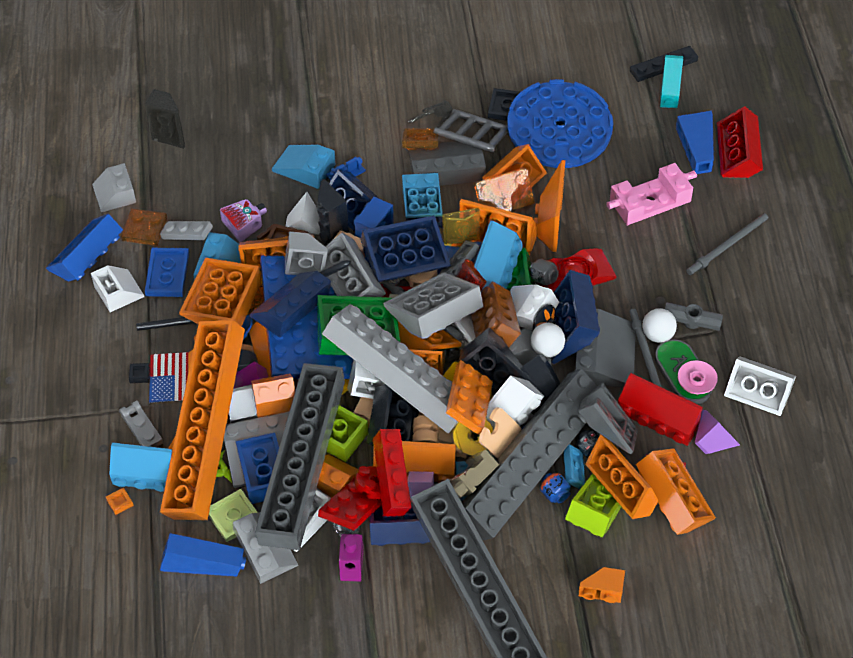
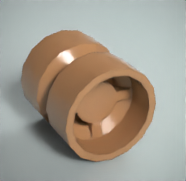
M425 415L414 418L412 442L439 443V426Z

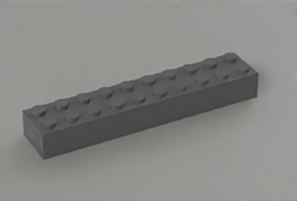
M303 364L255 530L258 545L300 551L345 384L343 367Z
M582 369L570 372L496 460L499 465L479 485L475 486L476 490L473 493L467 495L461 502L482 541L496 536L584 427L585 424L580 419L578 410L581 401L597 385Z
M449 479L412 496L411 507L492 657L547 658Z

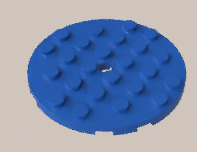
M555 79L549 80L547 83H535L516 96L508 113L507 128L514 146L529 144L542 165L557 168L561 160H565V168H572L594 160L606 149L612 136L613 117L605 100L591 88L578 82L573 84ZM562 121L565 125L556 126V122Z

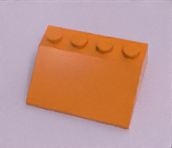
M464 199L460 200L461 238L483 243L490 221H495L515 231L523 243L522 248L525 247L530 256L537 235V227L533 217Z
M205 257L179 314L199 324V321L233 320L242 327L262 282L259 266Z

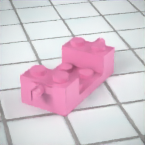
M673 163L659 168L658 178L635 187H632L628 180L611 186L610 201L606 203L609 210L615 207L626 225L641 221L691 202L693 186L688 180L696 178L697 174L694 170L683 173L677 164ZM647 197H653L655 200L647 199Z

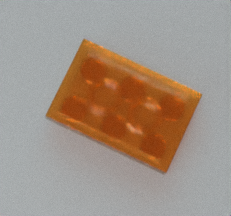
M527 168L474 182L479 204L506 211L535 204Z

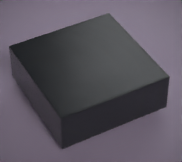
M130 364L129 382L149 383L150 364Z

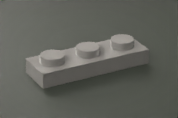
M168 221L164 225L160 236L162 239L205 240L213 226L210 221Z

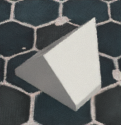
M308 192L305 193L288 214L285 226L307 231L309 234L319 235L320 226L318 224L319 215L317 207Z

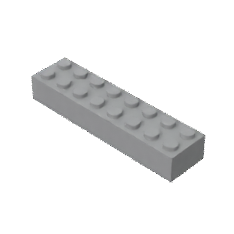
M350 304L331 318L322 335L449 434L456 427L458 421L446 413L452 381L447 380L437 369L429 366L420 356L415 355L405 344L397 341L392 337L391 333L383 330L373 319L365 316L359 308Z

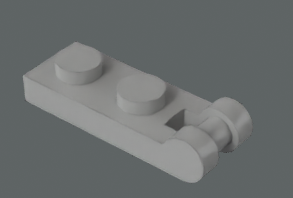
M137 400L131 403V406L119 409L121 416L141 446L157 447L163 444L161 436ZM136 412L137 415L131 418L130 414Z

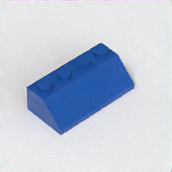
M109 214L93 219L46 269L68 282L75 279L78 281L85 275L84 271L87 268H91L97 262L96 258L108 251L107 246L110 243H115L120 238L119 234L123 229Z

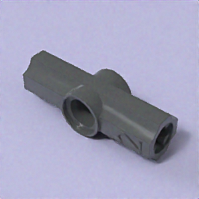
M666 303L665 310L674 315L676 322L684 323L687 328L696 329L703 327L720 331L723 314L702 310L697 304H691L686 307Z

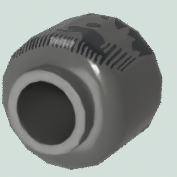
M540 258L530 266L531 279L544 286L554 283L558 278L557 266L551 261Z

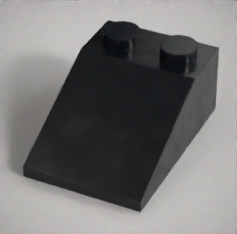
M491 328L486 329L461 349L459 361L462 360L482 375L487 376L493 382L491 388L493 394L498 392L510 376L524 380L530 377L504 340Z

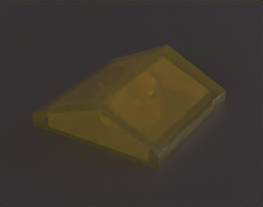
M479 208L442 214L443 242L445 246L461 247L465 241L475 242L480 239Z

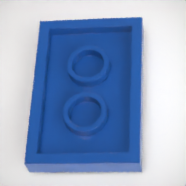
M188 248L151 249L145 296L183 297L189 259Z

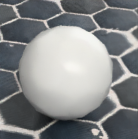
M660 308L651 310L645 315L642 327L648 339L660 343L668 341L674 336L677 323L671 312Z
M543 323L533 330L531 346L538 355L543 354L545 357H553L558 355L564 348L565 334L558 325Z

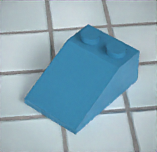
M289 145L273 166L272 171L319 189L321 181L327 178L326 174L336 165L335 151L321 145Z

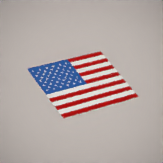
M189 352L150 355L149 403L183 400L188 378Z

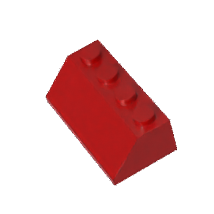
M744 106L717 122L722 177L749 178L763 170L758 116Z
M632 373L628 376L618 400L619 405L630 419L642 426L655 430L660 435L673 439L677 443L688 446L698 430L702 406Z

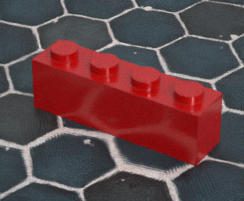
M380 429L373 438L383 515L404 516L411 508L400 429Z

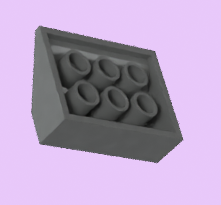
M458 141L408 146L412 174L438 173L439 186L484 181L482 177L486 174V166L483 152L480 148Z
M596 309L600 333L590 345L577 351L575 371L582 369L596 385H600L603 382L605 386L624 387L630 373L634 374L636 333L633 332L632 321L601 309Z

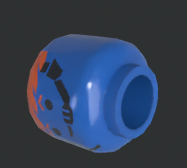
M548 473L542 478L540 490L551 503H562L570 496L571 486L560 473Z

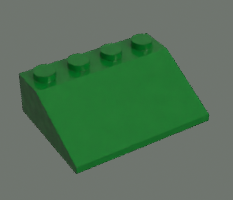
M318 295L317 332L319 355H348L322 335L331 318L350 304L359 308L365 316L373 319L378 326L391 333L392 337L400 342L398 320L383 304L392 298Z

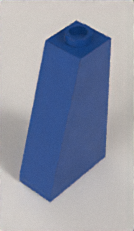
M169 533L163 551L160 571L237 576L240 569L243 570L245 567L246 557H243V548Z

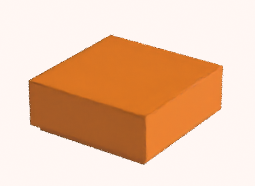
M124 487L105 497L115 515L134 506Z

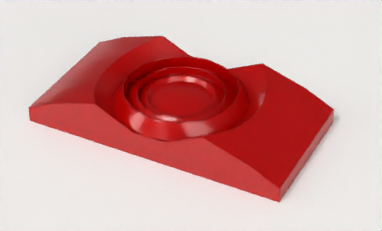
M582 249L570 257L548 260L556 264L559 272L558 278L550 285L544 286L540 283L539 285L549 288L554 292L569 270L589 275L593 286L616 279V274L602 249Z

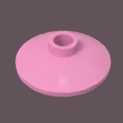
M690 361L679 369L678 382L687 392L705 394L716 386L717 373L708 363Z

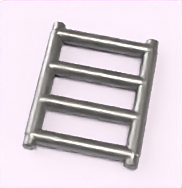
M453 109L452 115L439 128L436 127L434 133L494 152L495 146L508 133L507 125ZM458 117L467 120L456 133L447 130ZM474 123L483 125L472 138L463 136ZM490 128L499 130L489 143L479 141Z

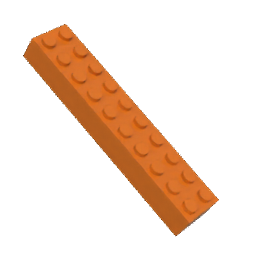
M233 320L199 321L160 509V513L173 520H208L245 329Z

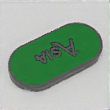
M676 339L662 342L656 349L655 362L674 394L696 404L707 401L712 390L705 394H692L684 390L678 382V371L682 365L690 361H700L690 345Z

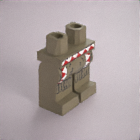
M486 449L470 456L465 461L468 467L463 472L449 479L459 498L473 493L476 490L475 486L479 485L499 465Z

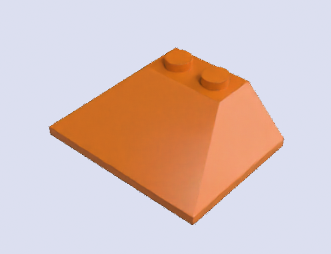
M561 160L540 196V203H536L535 214L538 215V218L534 217L537 227L536 236L552 252H557L565 160Z

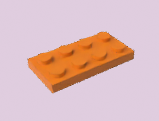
M460 360L455 368L446 413L479 435L485 426L493 382L487 376L476 371L471 365Z

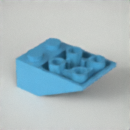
M438 173L402 175L405 217L442 216Z

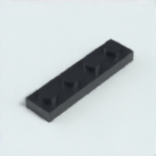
M687 46L630 66V72L636 81L640 82L663 74L665 55L683 56L682 67L697 62L698 55L691 46Z

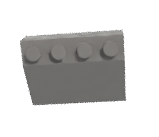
M445 272L383 303L384 307L412 335L421 339L430 337L431 334L445 329L446 326L460 321L461 318L469 314H474L476 310L483 307L480 287Z
M289 412L226 424L224 442L234 488L245 486L235 441L275 432L280 447Z

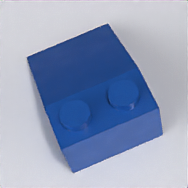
M275 432L235 441L251 504L263 502L279 450Z

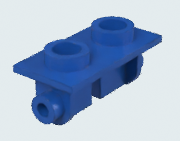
M355 156L346 162V165L342 164L332 168L326 176L331 181L337 170L351 172L355 177L366 170L361 165L363 163L361 157Z

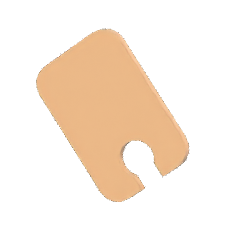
M496 407L489 417L490 420L495 422V428L490 433V430L484 427L480 434L479 442L498 459L520 433L521 427L502 408Z

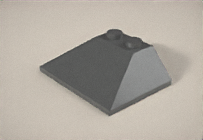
M602 382L581 401L578 415L584 424L588 423L592 429L631 454L634 452L638 429Z

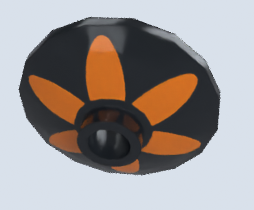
M546 304L539 310L534 319L532 332L540 324H556V310L553 305Z

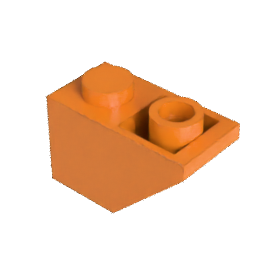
M603 567L580 582L579 596L588 600L599 599L608 603H621L625 570Z

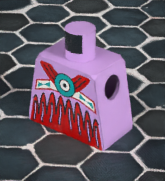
M246 199L220 209L222 222L239 242L244 241L261 228V215L267 212L263 203L253 206Z

